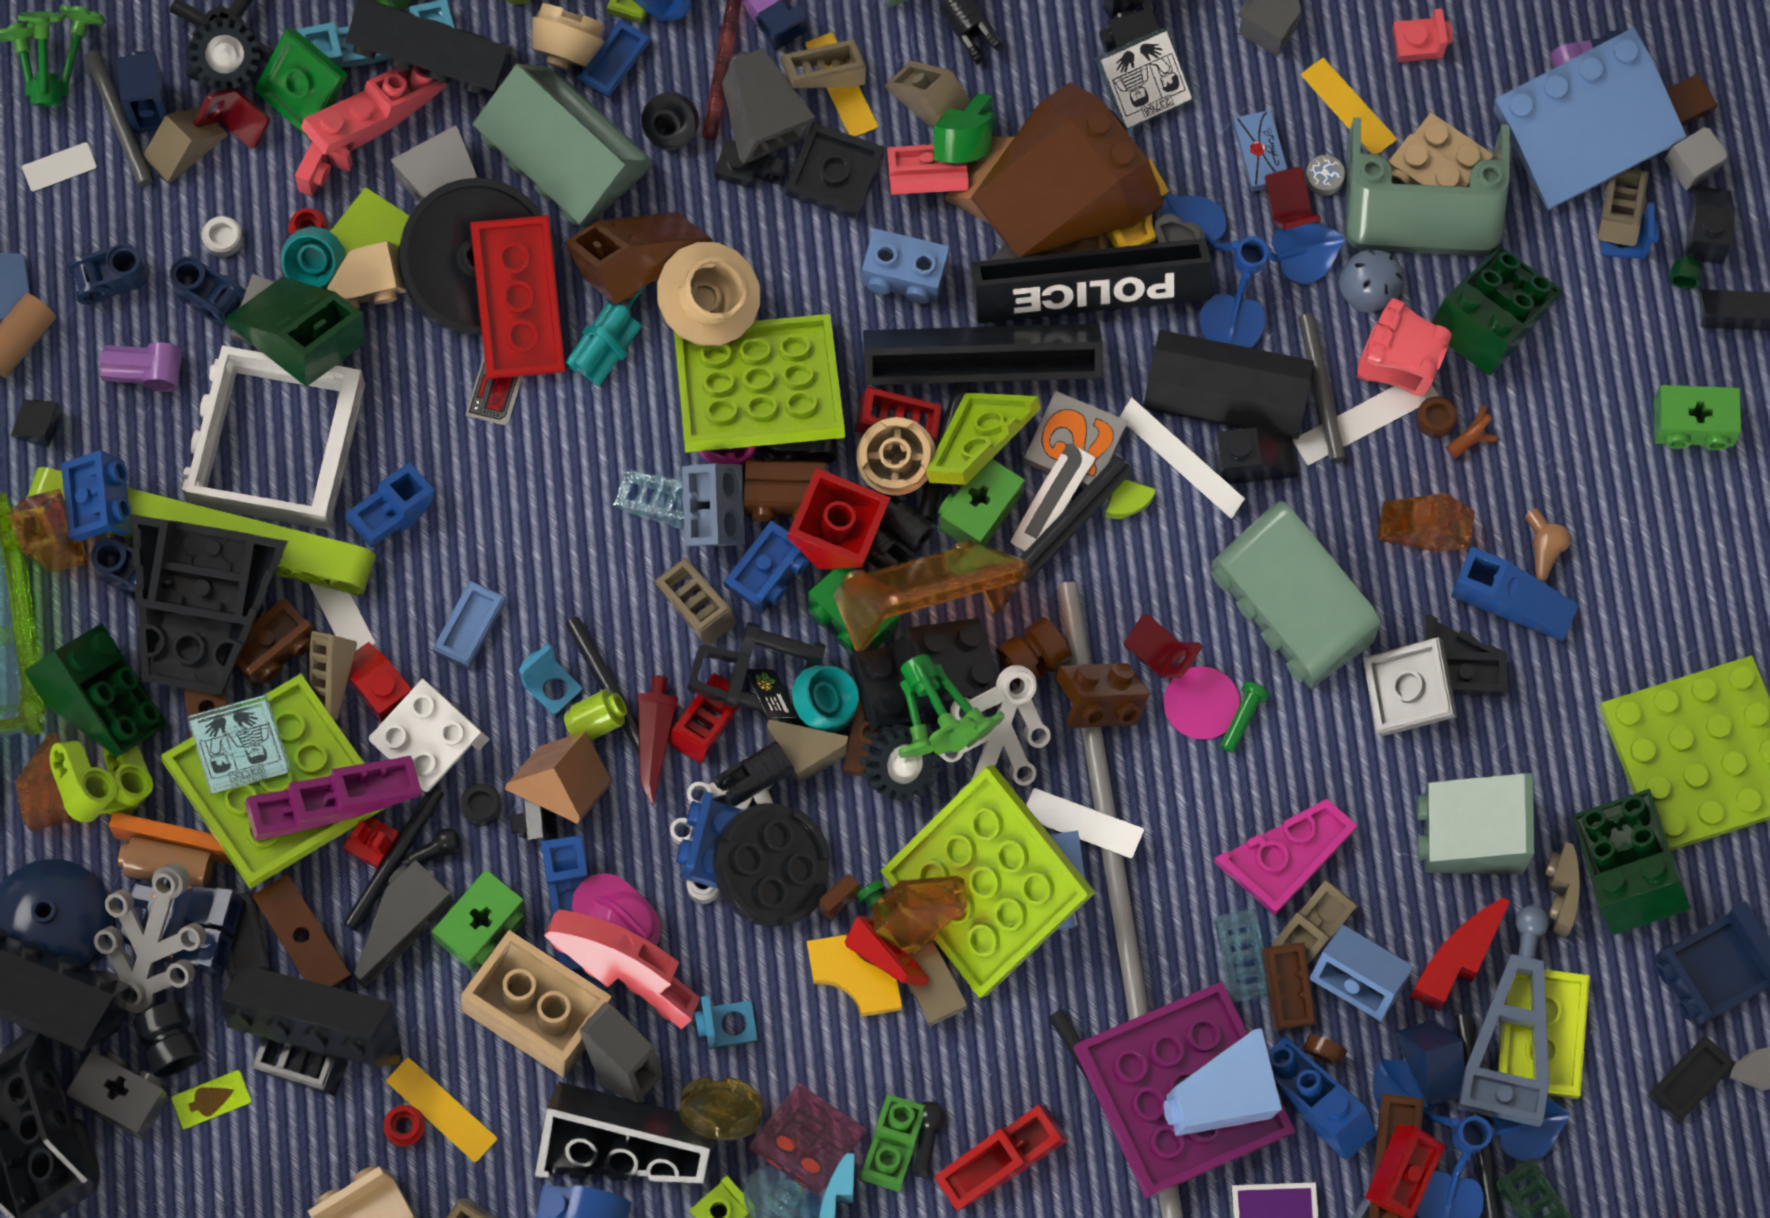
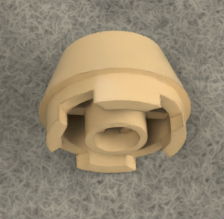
M542 3L536 17H532V50L546 56V63L564 70H568L569 65L586 68L605 43L602 40L605 24L585 15L582 17L564 11V8Z
M892 417L875 423L864 433L858 444L856 460L862 478L870 487L888 495H903L915 491L928 480L926 469L936 450L930 434L923 426L907 418Z

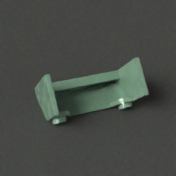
M1353 117L1347 141L1345 235L1349 244L1361 251L1370 249L1395 253L1489 256L1499 247L1503 236L1510 175V125H1501L1493 150V160H1482L1472 168L1469 177V187L1393 184L1391 166L1385 158L1376 154L1361 153V118Z

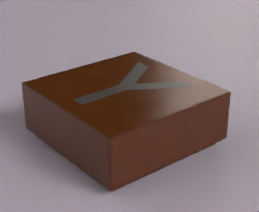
M846 874L820 898V912L829 922L857 898L860 884L850 874Z

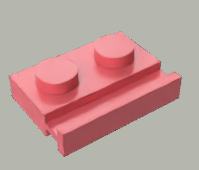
M934 144L887 147L891 195L969 190L967 162L946 163L934 160Z

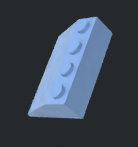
M1634 27L1495 98L1493 112L1500 125H1510V143L1548 211L1660 154L1687 138L1656 66Z

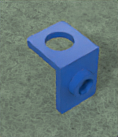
M1647 204L1641 219V226L1635 246L1618 248L1611 242L1601 241V255L1604 257L1645 259L1651 244L1657 243L1659 238V220L1654 219L1655 204Z

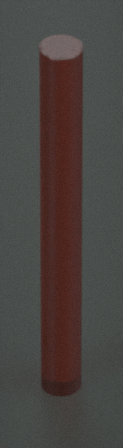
M742 0L726 1L702 137L708 140H716L725 97L722 81L732 59Z

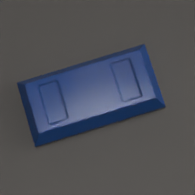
M619 19L604 40L603 46L587 67L581 71L577 79L610 98L652 38Z

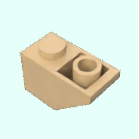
M384 241L350 250L326 289L336 292L358 310L360 309L359 304L373 300L374 304H385L397 300L396 294L407 292L399 271V246Z

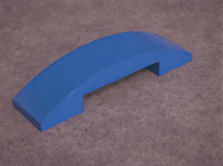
M582 835L541 841L552 916L558 910L573 912L572 901L574 892L579 884L588 878ZM558 951L561 964L606 992L603 983L598 979L590 977L583 967L566 953Z

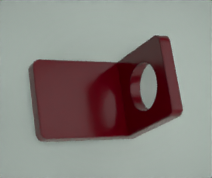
M229 88L208 94L193 124L201 127L220 121L252 149L258 146L270 123V118L237 88ZM220 101L217 108L212 113L208 114L211 107L215 103Z
M1294 167L1265 175L1264 180L1274 226L1286 230L1321 221L1320 214L1311 211L1304 173L1301 167Z
M1143 614L1123 642L1124 647L1159 678L1183 677L1203 648L1199 642H1179L1148 614ZM1187 653L1185 659L1176 666L1179 659Z

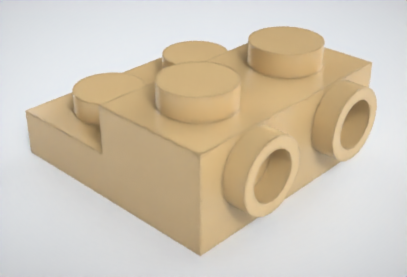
M1430 112L1413 135L1410 133L1388 163L1392 170L1393 184L1469 187V177L1474 165L1482 160H1493L1494 154Z

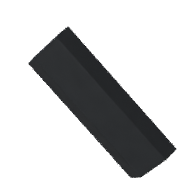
M1159 330L1143 408L1242 429L1257 427L1298 440L1314 361Z

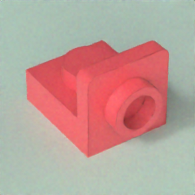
M1442 8L1434 9L1432 18L1394 21L1392 30L1397 63L1443 59L1447 44H1452L1451 22L1444 20Z
M312 141L295 174L298 191L313 197L318 185L324 186L327 182L331 165L350 172L353 162L348 148L343 146L324 155Z

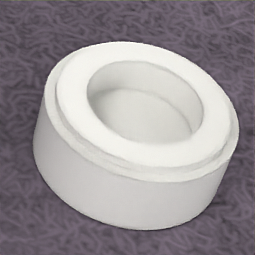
M219 216L209 220L203 227L202 240L204 246L213 256L229 257L235 254L241 247L242 233L235 220L226 216Z

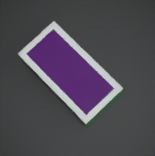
M1316 1182L1232 1185L1233 1218H1318Z

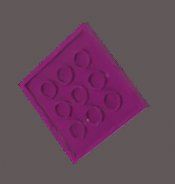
M1222 981L1078 1042L1073 1047L1145 1199L1286 1138L1295 1132L1281 1100L1282 1110L1271 1119L1181 1136L1175 1135L1173 1125H1169L1164 1113V1101L1167 1100L1166 1095L1183 1080L1248 1034Z

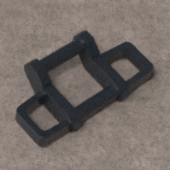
M748 622L738 652L708 645L699 647L695 654L687 689L692 693L722 702L723 705L736 708L739 705L766 713L756 693L742 690L754 646L758 645L807 660L803 669L805 670L814 665H821L826 645L818 642H813L810 645L761 630L760 625ZM703 658L734 663L727 691L703 684L698 680ZM794 705L792 707L797 717L782 718L789 720V724L810 728L799 718ZM843 729L838 732H835V734H840L843 731Z

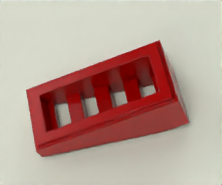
M867 386L859 399L854 431L865 433L875 423L887 419L888 409H895L894 417L904 418L905 411L911 412L910 420L918 424L920 413L927 414L925 429L935 444L938 438L943 405ZM872 406L879 407L877 417L871 416Z
M713 673L706 685L727 691L729 681ZM697 695L672 728L668 741L670 746L696 762L703 763L741 706L737 705L736 708L723 705L722 702ZM703 705L721 715V717L719 718L711 712L707 711L706 709L702 708ZM697 719L712 729L709 731L693 720Z
M858 916L855 919L844 942L847 948L901 983L920 986L927 984L929 976L879 919Z

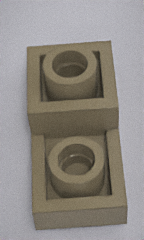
M1565 842L1559 853L1552 851L1545 875L1551 877L1547 890L1563 895L1556 894L1550 908L1548 918L1555 920L1551 933L1567 938L1573 928L1577 914L1580 879L1574 845Z

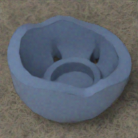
M1368 249L1357 253L1347 262L1339 275V287L1343 297L1353 308L1360 312H1373L1385 309L1392 298L1398 299L1404 287V274L1400 263L1394 256L1385 251ZM1364 283L1368 285L1367 288L1363 287Z

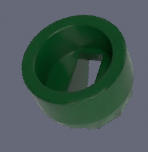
M1683 256L1676 260L1671 267L1669 282L1680 289L1690 290L1698 288L1702 278V267L1698 260L1691 256Z

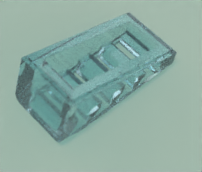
M626 470L614 500L613 508L684 530L683 501L679 511L673 510L676 498H683L682 481ZM633 483L640 485L635 501L627 500ZM648 488L654 489L650 504L643 503ZM663 492L669 494L664 508L658 506Z
M1256 909L1217 916L1214 921V928L1232 1002L1268 996L1261 948H1264ZM1246 926L1248 928V932L1228 936L1227 930ZM1251 942L1252 949L1231 952L1230 946ZM1255 959V966L1240 969L1234 968V963ZM1259 975L1260 982L1238 986L1237 979Z

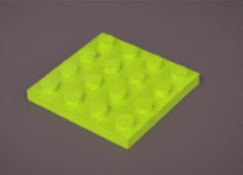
M830 314L757 320L740 338L721 346H700L681 338L674 331L685 453L845 438Z
M1752 655L1601 702L1599 709L1633 794L1647 789L1651 790L1671 851L1770 820V698Z
M302 674L297 675L241 708L244 709L266 703L286 764V772L212 792L194 736L161 755L163 764L250 889L352 829L360 820L365 821L383 810L380 809L354 818L296 833L254 840L245 808L247 797L284 791L288 789L290 783L328 777L332 769L365 764Z
M994 765L986 766L880 870L979 998L988 996L1096 893Z

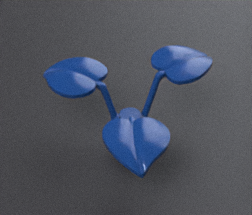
M1167 194L1164 197V205L1161 208V216L1173 214L1180 217L1184 223L1192 222L1201 226L1205 232L1208 249L1210 247L1215 251L1233 250L1235 252L1233 263L1236 269L1242 273L1236 296L1234 298L1226 293L1212 296L1201 309L1199 325L1205 339L1252 348L1258 342L1266 322L1263 306L1258 301L1251 299L1242 300L1250 275L1259 272L1268 258L1273 262L1280 261L1281 272L1288 280L1298 284L1315 283L1322 279L1330 270L1345 241V238L1340 233L1317 223H1310L1286 230L1279 228L1272 237V246L1277 253L1274 254L1272 249L1268 248L1267 244L1256 236L1246 237L1240 243L1238 241L1216 243L1215 241L1219 240L1226 230L1225 213L1217 203L1206 197Z
M1380 1059L1376 1063L1372 1086L1374 1099L1379 1111L1381 1095L1383 1093L1424 1099L1407 1060ZM1424 1099L1422 1120L1425 1117L1429 1121L1452 1126L1454 1128L1452 1133L1453 1143L1462 1153L1452 1176L1444 1171H1434L1416 1211L1417 1218H1480L1484 1205L1482 1187L1473 1179L1460 1178V1174L1470 1159L1471 1154L1477 1153L1486 1147L1492 1137L1500 1136V1147L1510 1158L1520 1162L1538 1160L1546 1155L1554 1146L1561 1130L1570 1117L1568 1111L1547 1099L1541 1127L1491 1116L1493 1123L1497 1127L1494 1129L1487 1120L1480 1116H1470L1461 1122L1456 1117L1448 1118L1433 1114L1430 1110L1437 1106L1428 1108Z

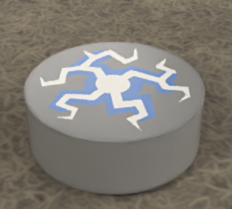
M1317 156L1307 166L1305 174L1306 184L1317 195L1329 196L1335 194L1343 185L1345 169L1343 164L1333 156Z

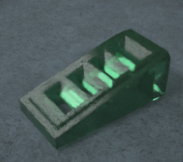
M1533 1157L1502 1176L1496 1182L1497 1189L1517 1218H1533L1532 1215L1546 1206H1549L1553 1212L1544 1218H1571ZM1529 1177L1532 1184L1517 1192L1514 1185ZM1539 1191L1542 1198L1526 1207L1523 1200Z

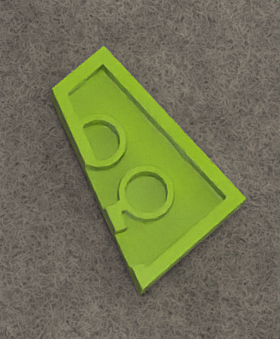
M965 393L926 469L929 483L967 485L1041 409L1039 397Z

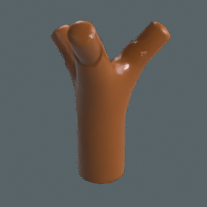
M1480 406L1478 415L1472 424L1446 446V450L1454 459L1458 458L1476 443L1484 441L1495 443L1497 441L1496 435L1483 433L1485 427L1492 420V416L1486 414V406Z

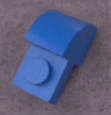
M409 462L378 483V491L347 511L345 520L371 548L396 530L403 533L413 525L431 504L435 490Z
M543 1184L536 1218H628L632 1202L616 1194L580 1185H573V1188Z

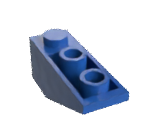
M1472 546L1451 595L1452 598L1562 642L1565 640L1578 607L1577 603L1510 561Z
M1286 1036L1268 1051L1276 1088L1313 1131L1344 1160H1348L1377 1135L1367 1108Z

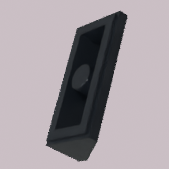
M1701 289L1700 328L1770 331V292Z

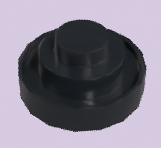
M666 91L654 96L645 105L641 115V123L646 137L654 145L662 149L675 150L685 146L695 137L699 127V114L695 105L686 96L678 92Z

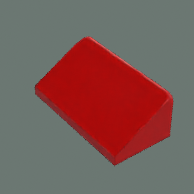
M1398 1125L1365 1195V1199L1402 1218H1414L1446 1145L1417 1126Z

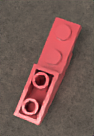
M413 65L412 71L396 67L368 80L364 91L305 117L301 129L324 155L345 145L352 151L401 123L433 99L448 84L426 77L428 70Z
M558 910L553 915L544 936L551 941L558 951L566 953L582 966L590 977L598 979L606 987H609L619 978L632 993L640 995L656 1008L657 1012L664 1019L672 1021L680 1029L684 1028L692 1020L700 997L674 977L679 964L677 960L643 937L600 918L565 910Z

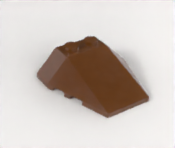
M1071 82L1038 104L971 197V200L1016 258L1034 256L1062 248L1072 242L1083 239L1090 240L1099 237L1100 234L1118 229L1132 228L1164 205L1150 162L1101 98Z

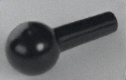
M933 1101L922 1103V1105H925L923 1109L924 1117L919 1132L913 1174L919 1178H928L930 1176L936 1133L944 1128L947 1121L944 1108Z

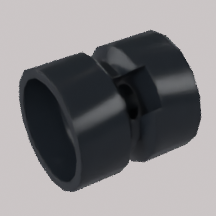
M171 1001L150 1008L137 1016L133 1021V1026L141 1045L150 1047L146 1052V1058L153 1075L157 1078L183 1072L195 1066L204 1058V1052L196 1033L187 1031L191 1021L181 1001Z

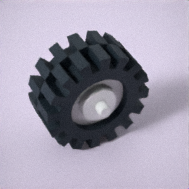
M218 17L211 21H205L199 29L196 28L193 32V37L189 40L188 58L195 74L207 85L218 87L219 89L227 90V88L231 87L234 89L239 87L241 83L250 80L252 73L256 72L258 68L257 63L260 60L259 45L253 33L244 24L232 18Z
M893 724L892 728L888 726L879 728L881 734L873 732L868 737L873 741L871 746L864 743L862 748L863 751L868 752L867 757H860V765L866 766V770L861 771L862 777L869 780L866 784L871 789L876 790V793L901 801V799L906 801L914 800V794L920 797L926 792L923 787L925 785L932 787L935 781L929 778L931 773L937 775L939 773V768L933 766V761H940L939 755L932 752L921 756L900 758L898 749L906 747L913 742L910 727Z

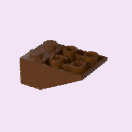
M678 212L596 221L565 241L583 279L615 305L621 301L631 299L637 294L638 290L650 282L658 280L664 264L679 249L696 242H713L710 236Z

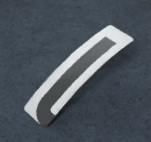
M1067 444L1011 539L1013 545L1026 551L1057 519L1095 461L1093 455L1073 444Z

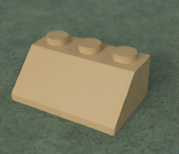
M508 930L462 992L461 1009L463 1013L565 1078L586 1049L579 1029L604 1002L610 1004L612 996Z

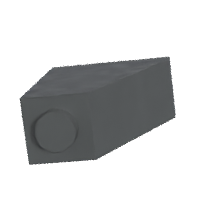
M763 48L751 53L742 52L736 55L729 62V69L722 81L738 156L741 162L746 164L803 141L815 116L797 92L792 89L791 84Z

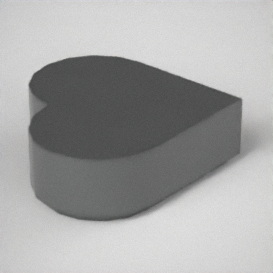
M1163 215L1155 223L1154 230L1159 243L1205 238V232L1201 226L1192 222L1184 223L1177 215Z

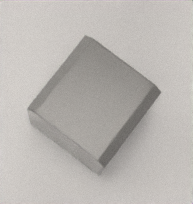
M1704 127L1674 145L1664 160L1684 189L1688 190L1716 173L1726 160L1727 152L1710 128Z

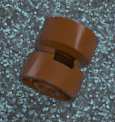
M1045 617L1024 629V637L1013 636L996 647L997 656L1004 669L1012 665L1024 666L1034 674L1037 683L1044 679V671L1055 672L1060 666H1064L1072 661L1071 652L1062 635ZM1020 678L1013 679L1012 681L1020 687Z

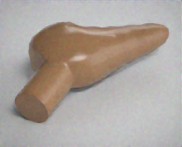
M1535 508L1525 515V519L1536 534L1533 539L1536 578L1545 582L1560 553L1566 551L1570 546L1571 536L1566 527L1558 524H1548L1539 509Z

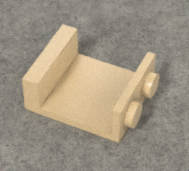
M371 1166L361 1170L352 1178L353 1183L342 1190L333 1189L324 1193L317 1199L318 1204L308 1210L311 1218H416L392 1173L380 1166L377 1168Z

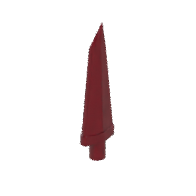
M661 675L652 677L650 693H639L637 698L640 784L652 806L654 805L674 715L678 706V697L667 695L668 678Z

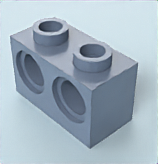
M713 463L682 466L685 546L717 547L745 545L742 465Z

